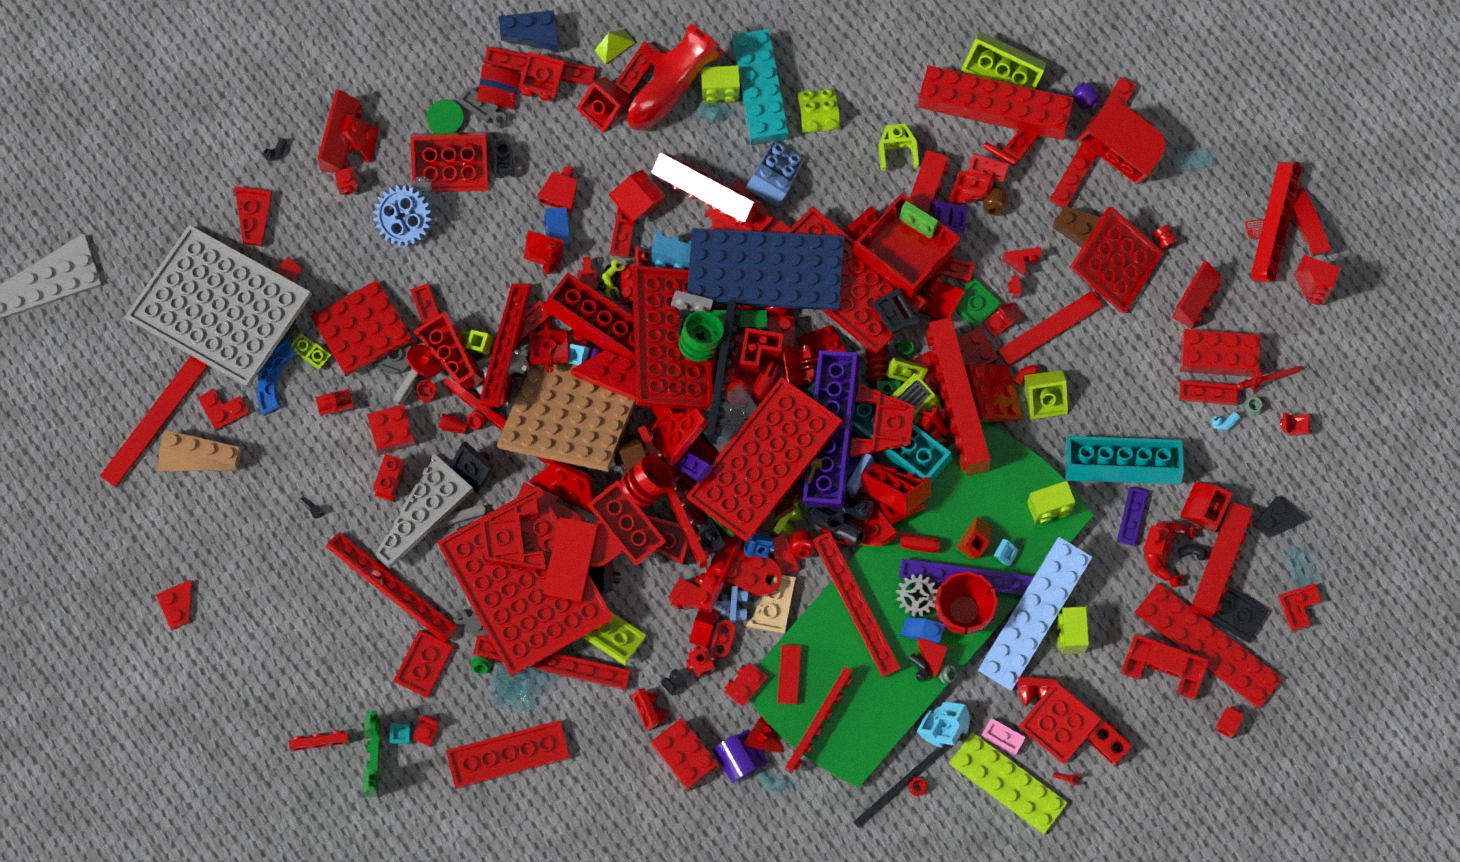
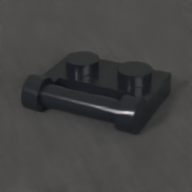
M901 288L872 302L873 308L891 336L921 321L919 315L914 313L907 302ZM894 299L898 300L903 310L909 317L908 319L905 320L900 310L894 303Z

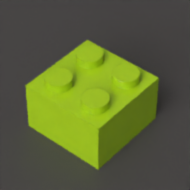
M739 66L703 67L701 69L702 102L706 101V103L713 104L717 101L725 100L727 103H732L739 100Z
M1064 481L1030 493L1027 504L1035 524L1039 522L1046 524L1052 521L1051 518L1057 516L1063 518L1070 515L1075 500L1068 482Z
M1086 607L1062 608L1061 613L1056 618V629H1060L1059 637H1057L1058 649H1061L1062 654L1085 653L1089 646Z

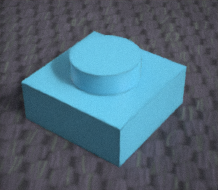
M570 344L568 353L569 363L580 365L585 362L588 357L589 348Z
M1002 539L994 556L1004 565L1011 566L1019 549L1010 541Z

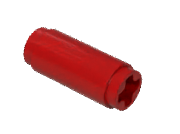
M905 533L901 534L899 547L934 554L939 551L940 540Z

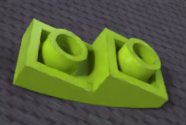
M302 333L291 344L299 357L318 370L331 356Z

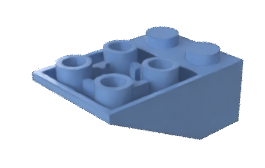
M772 140L745 188L778 207L805 159Z

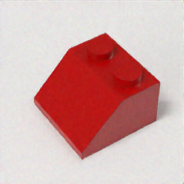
M604 76L593 81L576 109L604 133L625 112L632 100Z
M643 169L630 175L608 195L632 223L658 210L666 198V195Z

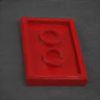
M419 629L393 682L428 699L454 646L447 642L444 643L439 638Z

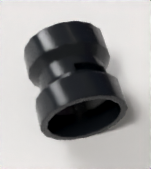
M673 669L670 672L669 678L664 677L660 680L662 686L672 696L677 693V687H684L687 684L686 679L677 669Z

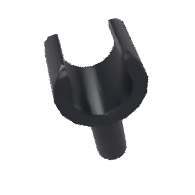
M682 309L678 314L677 335H681L684 320L691 314V311L688 309Z
M303 497L299 499L315 519L323 515L319 505L312 507Z

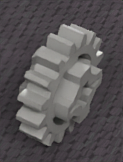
M914 574L911 575V580L905 577V584H898L901 590H896V593L900 594L896 601L902 602L899 607H906V614L912 611V616H915L916 612L923 616L924 610L929 613L928 607H935L932 603L935 600L934 593H937V590L932 589L935 583L929 584V577L923 580L922 574H919L918 579H915ZM915 582L914 588L905 590L909 584ZM923 584L927 586L930 594L924 592L922 589ZM916 590H919V593L926 596V598H918L915 601V597L908 595V593H914ZM904 597H909L912 602L911 607L905 602ZM923 600L928 601L924 607L918 608L919 603Z

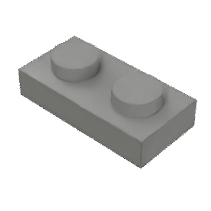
M676 290L671 306L680 310L688 309L693 312H709L713 300Z

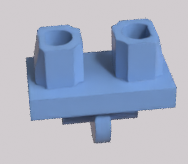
M732 586L731 602L728 601V595H723L722 601H718L716 604L717 607L722 608L723 615H727L728 608H731L730 621L733 624H736V621L747 620V609H738L737 602L748 603V591L738 590V586Z

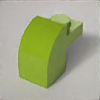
M461 330L467 343L466 348L471 353L483 357L489 356L494 337L488 333L471 330V332Z

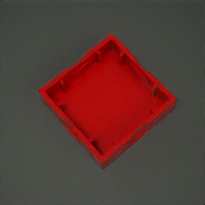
M901 193L885 210L881 218L855 241L852 253L897 289L901 288L904 294L911 299L958 249L961 237L938 221L934 231L935 234L930 239L899 220L902 206L906 201L925 212L921 206L904 193Z

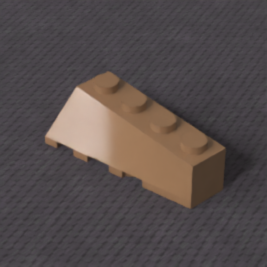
M165 430L159 450L157 471H237L242 451L237 446Z

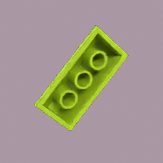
M979 31L961 70L970 75L1035 89L1045 70L1046 62Z

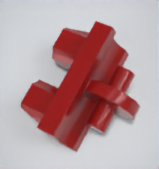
M349 388L315 397L320 417L354 408Z
M939 407L933 408L932 412H926L924 408H920L918 413L921 415V418L917 423L919 428L927 431L926 434L935 441L940 435L946 437L949 431L943 424L947 416L945 409Z

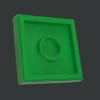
M974 278L962 289L965 290V293L955 311L975 329L993 314L1002 303L983 284Z

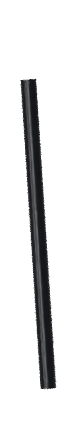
M971 720L969 723L968 730H970L974 726V723ZM944 744L943 747H937L853 821L855 826L859 828L951 745Z

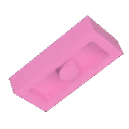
M992 718L981 735L1015 756L1026 738Z

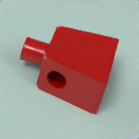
M564 166L561 174L552 172L538 193V202L553 208H566L567 213L572 214L578 188L577 180L572 178L575 170Z

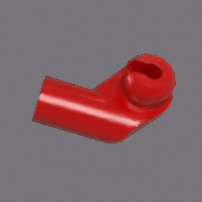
M1036 365L1023 367L1013 382L1022 386L1025 381L1024 375L1041 373V370Z

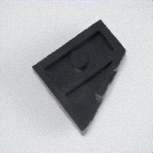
M1276 496L1253 527L1270 538L1279 532L1303 523L1306 517Z

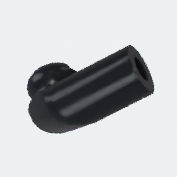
M279 138L276 148H266L263 151L265 159L273 161L282 157L288 141Z
M912 653L908 660L918 668L916 679L923 682L930 675L928 664L917 654Z

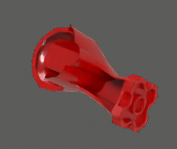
M690 24L686 28L683 40L671 51L668 52L662 46L655 48L651 44H646L638 50L655 65L654 79L635 96L628 111V126L636 131L652 129L664 119L688 90L691 82L703 66L720 59L725 54L718 43L702 32L697 26Z

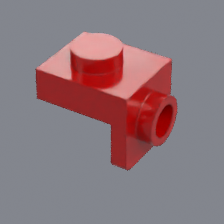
M1283 413V419L1280 420V428L1288 436L1310 435L1311 416L1309 414L1289 415L1288 413Z

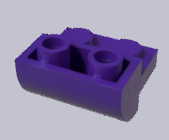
M749 729L729 737L713 749L714 754L732 784L769 763L762 750L743 746L750 733Z

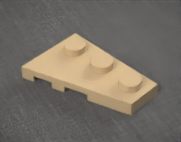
M782 575L781 584L777 591L763 597L746 628L785 634L796 577ZM775 577L770 585L776 584L777 580Z

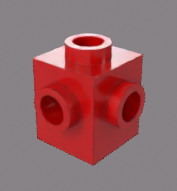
M697 646L690 649V653H687L688 660L685 661L689 671L693 670L696 679L715 671L713 665L715 658L711 650L707 651L706 646L702 648Z

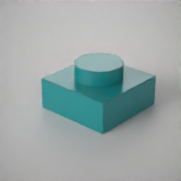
M390 723L389 743L410 745L411 725Z

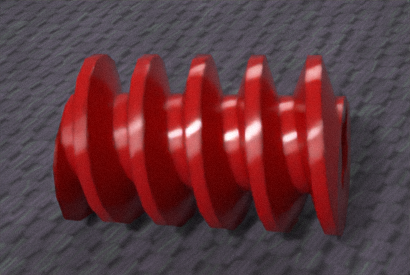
M889 344L876 356L865 348L867 353L866 367L868 368L866 370L868 375L866 381L868 383L876 385L877 381H888L885 380L888 377L885 371L889 366L884 365V363H888L890 359L884 358V356L889 355V351L884 349L888 348Z

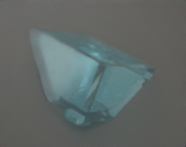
M495 662L492 673L490 708L529 712L532 677L524 671L510 676L504 663Z

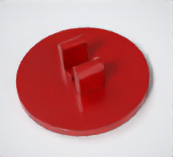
M414 345L407 352V361L410 367L418 374L434 377L441 372L443 364L425 345Z

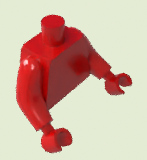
M1164 520L1158 522L1156 526H1150L1143 552L1147 566L1152 574L1165 581L1169 580L1171 587H1180L1182 585L1177 580L1183 581L1184 577L1182 575L1172 576L1171 572L1166 569L1176 537L1175 533H1185L1187 537L1198 538V536L1193 535V530L1200 529L1199 527H1186L1184 524Z

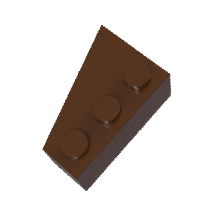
M1065 206L1054 220L1052 228L1082 248L1101 217Z
M629 434L621 438L615 454L622 472L625 474L643 457L649 455L646 447H642L641 442L633 434Z

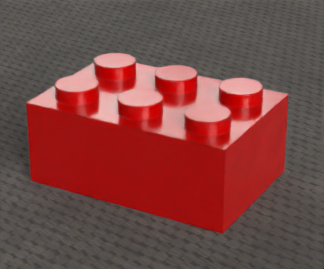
M683 718L651 741L652 748L686 792L718 768V763Z

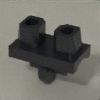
M711 517L704 523L694 526L709 555L712 553L717 555L724 550L723 547L726 544Z

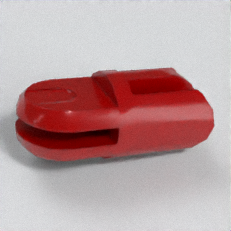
M770 361L764 373L758 375L751 393L756 401H762L776 384L774 379L780 369L778 363L770 376L768 374L774 361Z

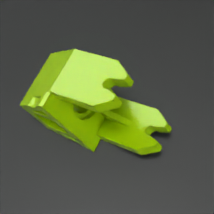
M905 123L886 125L878 147L881 171H886V150L905 148L911 150L913 168H918L917 141Z

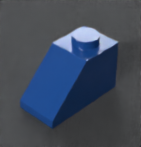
M906 617L901 637L914 641L922 638L939 644L944 624L923 618Z

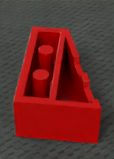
M873 464L861 473V490L902 514L907 515L931 496V478L925 477L921 479L914 477L913 473L908 472L905 475L897 473V469Z

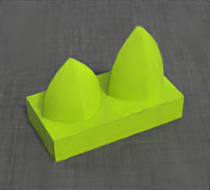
M893 357L889 361V367L885 374L889 378L906 382L915 373L923 381L928 368L922 364Z
M799 502L795 504L797 509L775 522L772 535L779 536L785 533L787 539H789L791 534L795 532L787 521L803 520L802 512L797 506Z

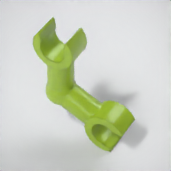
M614 259L611 267L602 274L607 298H611V289H613L615 295H619V290L613 286L611 277L617 271L624 270L625 265H621L619 268L616 267V263L620 259Z

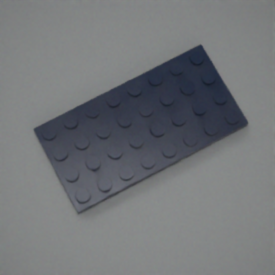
M692 228L687 293L712 299V304L728 305V300L734 299L741 306L839 311L844 236Z

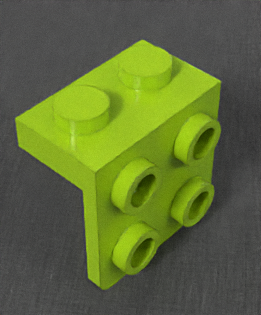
M834 89L798 93L802 133L840 129L839 109Z

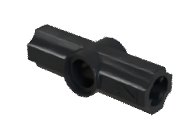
M820 507L812 511L811 523L830 531L835 538H843L855 545L861 544L864 541L866 531L845 520L840 514H832Z

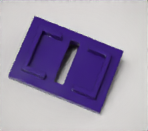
M938 201L930 202L933 205V218L943 223L953 232H965L968 207Z

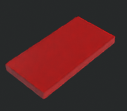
M559 517L543 594L582 602L598 525Z

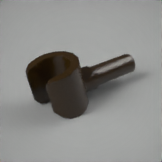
M814 458L811 461V472L807 483H812L816 469H823L824 460L822 458Z

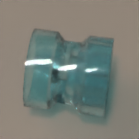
M702 100L695 116L700 119L704 117L708 123L713 124L720 112V107L712 106L708 101Z

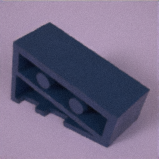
M554 10L498 16L501 41L532 46L537 49H547L558 53Z

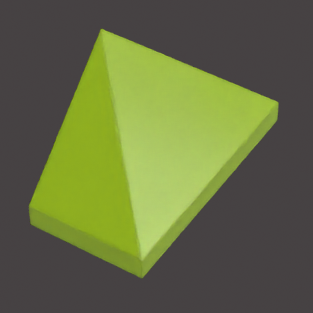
M624 29L609 32L594 51L605 64H608L634 45L635 42Z

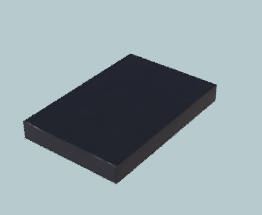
M1228 586L1225 596L1221 595L1219 599L1222 605L1218 614L1214 613L1212 618L1203 616L1249 643L1269 610Z

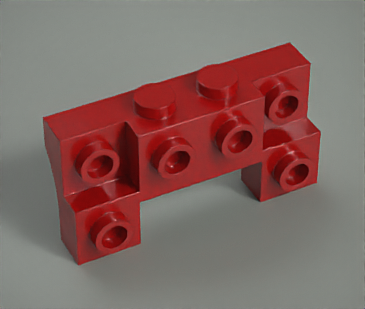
M1134 634L1120 674L1139 680L1144 666L1179 678L1180 682L1176 694L1195 700L1209 660L1187 653V650L1182 647L1176 646L1174 648L1168 646V643L1163 640L1154 641Z

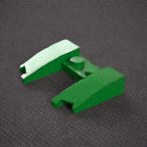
M372 710L365 716L364 739H371V741H367V753H370V761L366 762V771L363 773V797H378L381 719L377 710Z

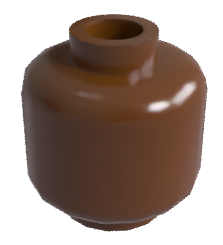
M993 187L989 196L983 198V209L992 216H998L1006 211L1008 194L1000 187Z

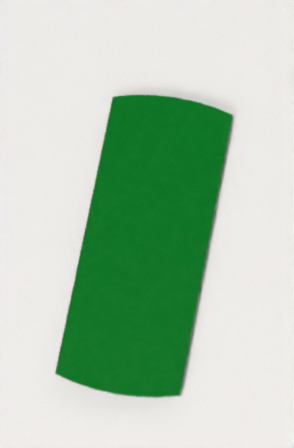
M980 422L990 457L989 471L966 476L965 471H961L959 463L960 453L956 452L953 442L947 449L951 452L952 460L932 482L931 496L924 501L926 508L891 524L898 534V537L883 547L862 546L847 563L900 670L884 678L881 677L833 581L827 585L756 666L768 678L749 701L769 726L795 750L843 669L847 667L852 670L850 676L853 679L848 687H843L840 692L843 694L838 704H833L831 707L833 713L828 721L824 719L821 724L823 729L818 738L814 736L811 741L813 746L808 754L804 753L803 756L834 777L857 788H860L949 685L941 681L939 673L933 679L930 671L927 680L923 682L916 679L918 668L908 660L912 653L917 654L922 659L923 657L917 646V641L901 637L906 617L923 618L938 623L942 622L938 619L935 607L929 606L930 612L927 613L924 610L923 616H920L918 612H916L915 616H912V611L906 614V607H899L902 602L896 601V598L900 597L896 590H901V587L898 585L899 583L905 584L904 578H899L901 559L1034 577L1057 538L1060 537L1071 543L1094 516L1078 493L1069 485L1075 500L1070 515L1059 518V516L1051 518L1052 521L1046 524H1041L1040 522L1035 524L1027 504L1030 493L1066 480L1045 460L1024 444L985 422ZM975 517H979L992 527L991 539L981 557L970 559L956 547ZM907 533L936 538L940 540L939 551L933 554L903 549L899 547L901 534ZM1002 539L1010 541L1019 549L1011 566L1004 565L994 556ZM915 582L909 584L905 590L914 588ZM935 583L932 589L937 590L941 584ZM923 584L922 589L924 592L930 594L927 586ZM916 590L914 593H908V595L915 597V601L918 598H926V596L919 593V590ZM995 591L998 602L995 617L983 631L961 635L943 629L939 645L947 647L941 666L949 664L956 669L958 674L1017 606L1023 595ZM904 597L905 602L911 607L912 602L909 597ZM923 600L919 603L918 608L924 607L928 601ZM781 645L801 646L797 705L777 704Z

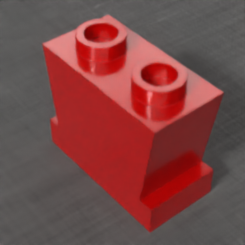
M388 454L384 455L373 486L375 497L394 502L406 468L403 459Z

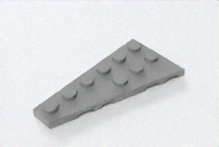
M435 454L432 455L430 464L424 469L419 483L414 486L402 507L401 514L395 519L394 526L389 534L385 536L376 552L377 558L389 569L474 492L473 487Z

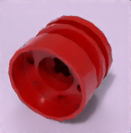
M653 455L643 457L621 479L622 488L627 497L641 507L652 505L674 483L669 467L660 458Z

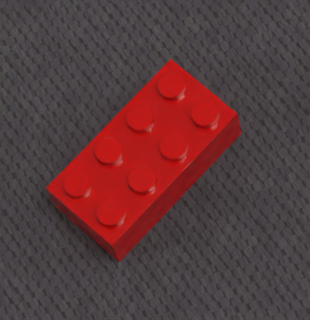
M1184 329L1181 336L1180 372L1253 377L1255 372L1259 370L1261 335Z

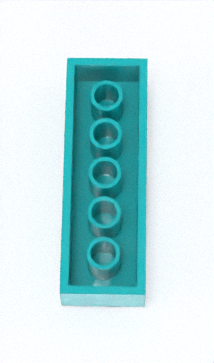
M769 29L732 34L736 66H739V82L750 145L771 143L772 140L776 142L788 140V129Z
M1088 436L1066 437V481L1178 485L1182 483L1184 473L1182 440Z

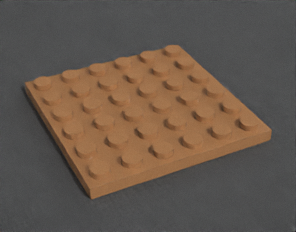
M554 363V371L552 373L550 372V367L549 373L546 372V364L530 365L531 369L527 371L525 382L513 404L497 446L499 449L608 472L636 401L571 376V370L578 365Z

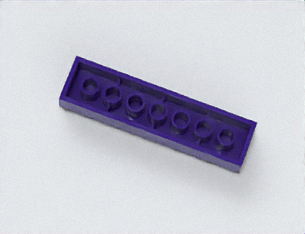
M819 350L814 400L842 419L843 423L815 457L822 458L824 464L823 469H816L811 484L807 483L811 472V464L806 469L803 502L806 506L844 509L860 366L858 353Z

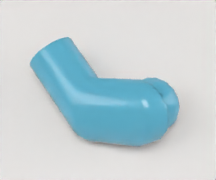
M1233 412L1227 419L1215 416L1212 419V426L1218 430H1229L1240 419V416L1236 412Z

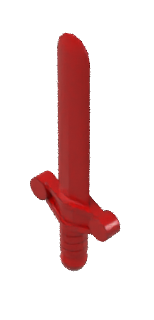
M1298 366L1263 376L1261 370H1257L1251 379L1239 382L1236 387L1239 390L1251 387L1252 391L1256 393L1259 391L1262 383L1299 373L1303 367Z

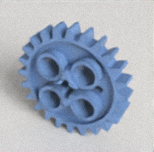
M396 185V189L390 187L389 191H383L385 197H378L381 203L374 204L378 207V210L373 211V213L377 214L378 217L374 218L373 221L379 222L375 228L382 229L379 235L386 234L384 240L392 238L391 244H395L398 241V246H402L404 243L406 246H409L411 242L416 244L417 239L423 240V235L429 234L426 228H431L432 225L428 221L434 220L429 214L434 211L428 210L431 203L425 202L427 196L421 197V190L415 193L416 187H411L410 189L408 185H404L403 189L401 185ZM406 198L409 199L411 203L409 208L405 205ZM389 206L394 208L393 215L389 213ZM413 216H416L418 219L417 225L412 221ZM397 223L402 227L401 232H398L396 229Z

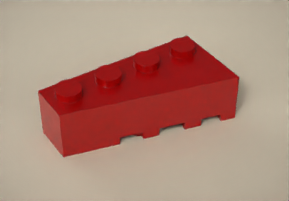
M444 311L413 331L460 385L469 390L484 380L470 350L466 348L467 343L453 316Z

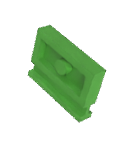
M907 201L902 206L899 220L931 239L935 234L934 231L936 230L938 220Z

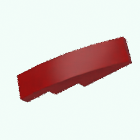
M1300 188L1297 190L1292 211L1297 227L1300 228L1304 242H1307L1312 257L1329 253L1331 248L1319 217L1305 188Z

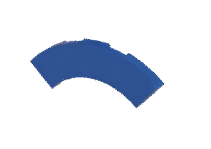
M287 338L277 345L258 375L257 400L263 416L281 407L277 396L278 379L286 364L297 356Z

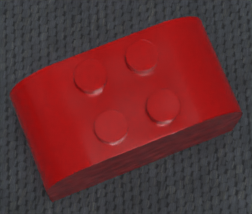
M1112 103L1105 106L1092 117L1077 140L1132 182L1138 184L1149 175L1163 155L1165 141L1162 134L1153 127L1154 125L1150 121L1138 116L1137 111L1129 109L1120 103Z

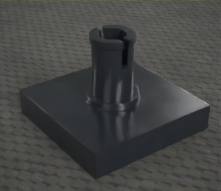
M465 441L460 445L449 467L473 487V490L477 493L482 489L494 466L489 462L490 457L488 453L484 451L479 453Z
M612 561L601 567L589 566L588 573L600 595L613 591V583H620L621 578L616 576H621V573L612 571Z

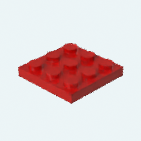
M968 364L965 366L980 421H1019L1023 419L1008 365Z
M1055 681L1018 727L1064 764L1102 718Z

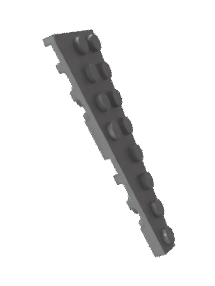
M85 234L76 237L0 284V320L102 286Z

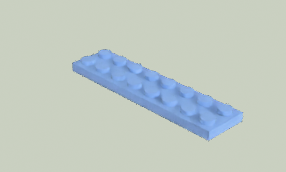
M1057 538L978 668L979 672L1012 691L1018 681V677L1021 676L1092 559V556L1062 538Z

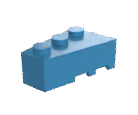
M656 230L652 247V263H655V266L660 268L669 266L674 267L673 269L689 270L691 241L689 243L678 241L679 237L674 235L671 239L662 236V232Z

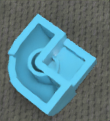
M944 702L942 706L927 712L917 733L924 740L938 747H943L944 744L955 745L961 734H967L970 723L969 711L965 704Z

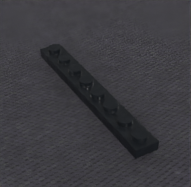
M734 299L728 300L706 433L710 444H717L718 437H721L722 426L720 422L725 416L723 404L727 402L726 386L730 385L729 369L733 367L731 355L736 349L734 337L738 335L737 319L741 317V307H738L737 301Z

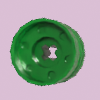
M696 311L691 313L685 320L678 342L682 354L695 362L711 360L716 355L723 336V323L711 312Z

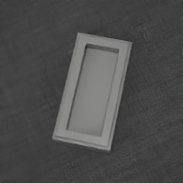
M411 369L393 398V402L397 406L404 404L420 378V375L413 369Z

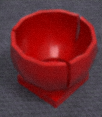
M968 571L952 574L938 587L934 601L938 619L944 624V630H950L961 635L983 631L994 620L998 606L993 585L982 575Z

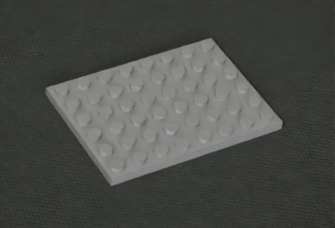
M189 225L125 315V318L248 388L312 294L305 288Z

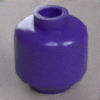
M1083 81L1073 90L1074 101L1082 109H1087L1088 107L1093 109L1099 103L1100 92L1091 82L1085 83Z

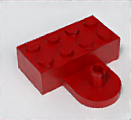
M618 480L587 504L599 519L594 523L598 525L590 561V566L601 567L608 564L623 551L635 566H639L667 543V540L640 506L627 497L621 482Z

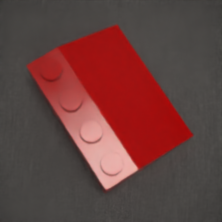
M487 132L411 134L412 187H416L415 193L420 190L422 192L488 191Z

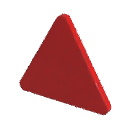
M760 716L744 741L743 746L782 753L784 749L777 735Z

